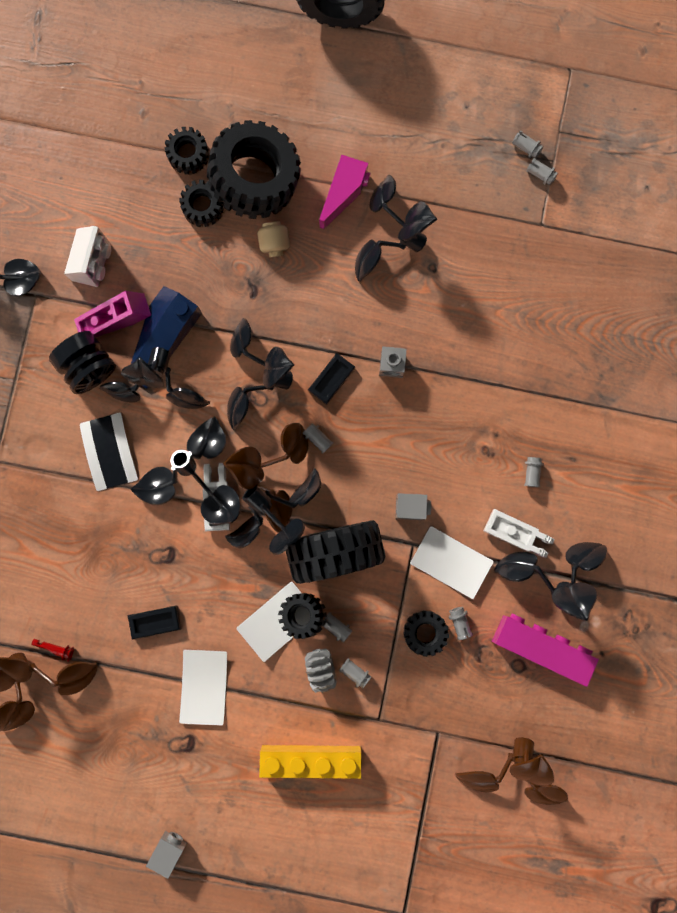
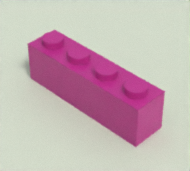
M513 613L510 617L502 616L491 642L579 684L588 686L599 659L591 656L592 650L581 645L578 646V649L569 646L570 640L560 635L552 638L546 635L547 629L536 624L531 628L524 624L525 619Z

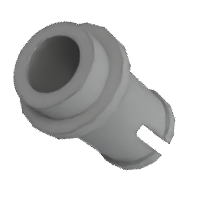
M519 131L512 142L513 145L529 154V158H537L544 147L541 145V141L538 140L536 142L524 134L523 131Z
M534 158L526 171L544 181V185H551L558 172L555 171L554 167L551 169Z
M312 423L303 434L306 436L305 439H309L323 454L333 442L318 429L319 425L315 426Z
M528 457L527 462H525L527 470L524 486L540 487L541 466H544V463H542V458Z
M463 607L450 610L448 617L453 621L457 639L463 640L467 639L466 636H473L466 617L468 612Z
M330 612L325 617L324 621L326 623L323 627L335 635L337 641L341 640L344 643L352 632L349 628L350 625H344Z
M349 658L339 670V672H342L355 682L357 688L359 686L364 688L371 678L368 670H362L350 661Z

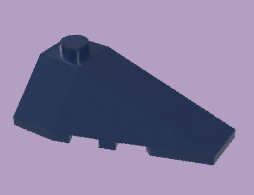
M163 286L149 306L151 316L147 317L144 321L131 364L139 357L148 363L152 348L154 347L164 348L172 356L202 315L200 308L179 292Z

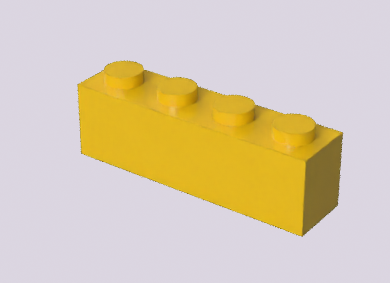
M262 745L260 750L259 778L361 779V746Z

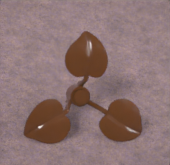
M290 423L285 426L281 433V447L286 454L282 457L261 463V455L256 448L244 447L234 452L223 465L232 473L236 482L242 488L253 489L257 485L261 490H268L271 494L289 501L290 496L286 491L278 490L275 493L273 489L259 484L264 479L262 468L287 460L289 457L294 464L302 462L308 451V439L306 440V436L303 434L305 430L300 423ZM271 499L272 507L270 511L286 527L292 515V507ZM265 513L272 528L277 533L282 531Z
M15 653L9 658L0 657V692L10 689L15 684L17 694L16 702L7 701L0 706V732L18 728L32 718L35 711L34 705L31 701H22L20 683L26 682L31 678L32 671L53 687H58L60 695H72L82 691L91 683L98 669L97 662H75L68 664L59 671L56 678L57 681H54L38 669L35 663L29 664L24 653Z
M524 737L514 740L513 753H508V759L499 776L495 777L492 773L484 771L455 773L458 780L475 791L494 792L499 790L498 783L502 782L510 766V773L513 777L531 782L532 787L525 788L524 791L527 798L542 805H556L568 800L566 791L556 785H551L554 783V773L549 763L542 754L533 759L534 742Z

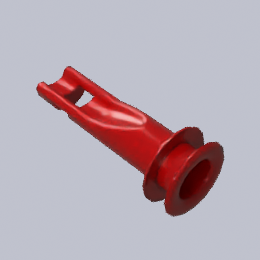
M33 639L31 643L33 646L46 649L52 654L62 657V661L67 659V662L72 659L74 647L69 649V645L64 648L44 641L40 644V640Z

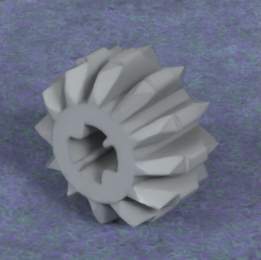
M316 649L307 653L305 666L312 690L315 693H322L334 689L337 681L330 652L327 649Z

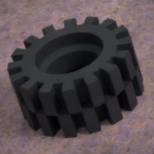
M181 127V132L175 129V135L173 136L170 133L168 135L169 140L165 141L166 147L164 148L169 163L179 173L183 170L184 174L189 175L191 170L195 174L197 173L196 168H199L201 171L203 169L202 164L206 165L208 162L207 158H209V149L204 136H201L198 130L195 132L193 127H189V131L186 130V127ZM184 144H192L196 147V151L193 156L183 158L178 154L179 148Z
M195 180L192 181V186L190 187L187 184L185 186L186 191L182 190V198H179L180 207L185 218L191 224L195 223L198 227H201V224H204V227H208L209 222L212 225L215 224V219L219 220L221 218L220 213L224 211V202H218L215 199V191L212 192L210 190L209 181L206 184L203 180H199V184H196ZM197 197H208L211 200L210 207L205 211L194 209L193 203Z
M307 593L294 594L292 597L285 599L287 602L281 604L280 607L283 610H280L278 615H282V619L278 620L279 624H284L282 630L288 631V636H294V639H305L321 632V626L326 623L323 617H327V612L323 613L322 609L325 606L319 603L321 601L319 598H314L315 595ZM300 606L306 607L310 612V621L305 626L298 624L295 619V612Z
M423 610L414 613L412 617L407 619L403 634L406 644L414 653L427 657L429 655L435 656L436 653L443 651L442 648L448 643L449 629L444 619L438 614ZM422 624H430L435 629V637L429 643H423L417 638V629Z

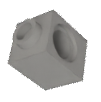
M382 346L379 376L402 378L405 371L407 349Z
M402 493L396 495L395 519L426 520L427 515H431V501L427 500V495Z
M165 831L146 867L168 879L187 842L183 841L181 835Z

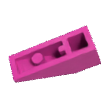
M341 155L319 219L321 229H325L361 194L363 186H368L371 173L368 172L367 162Z
M124 291L75 318L74 321L78 333L91 331L95 337H99L134 325L151 316L144 293Z

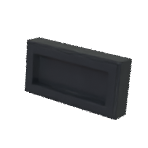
M336 353L309 387L308 392L327 405L355 370V366Z
M177 605L127 615L132 640L181 630Z

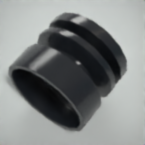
M82 331L68 337L49 356V361L56 371L61 375L65 374L64 381L70 385V389L74 394H82L97 387L116 368V364L109 358L108 353L100 351L101 344L91 331Z

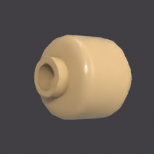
M280 221L264 223L257 232L260 251L269 253V257L283 256V251L290 247L288 229L286 226L281 225Z

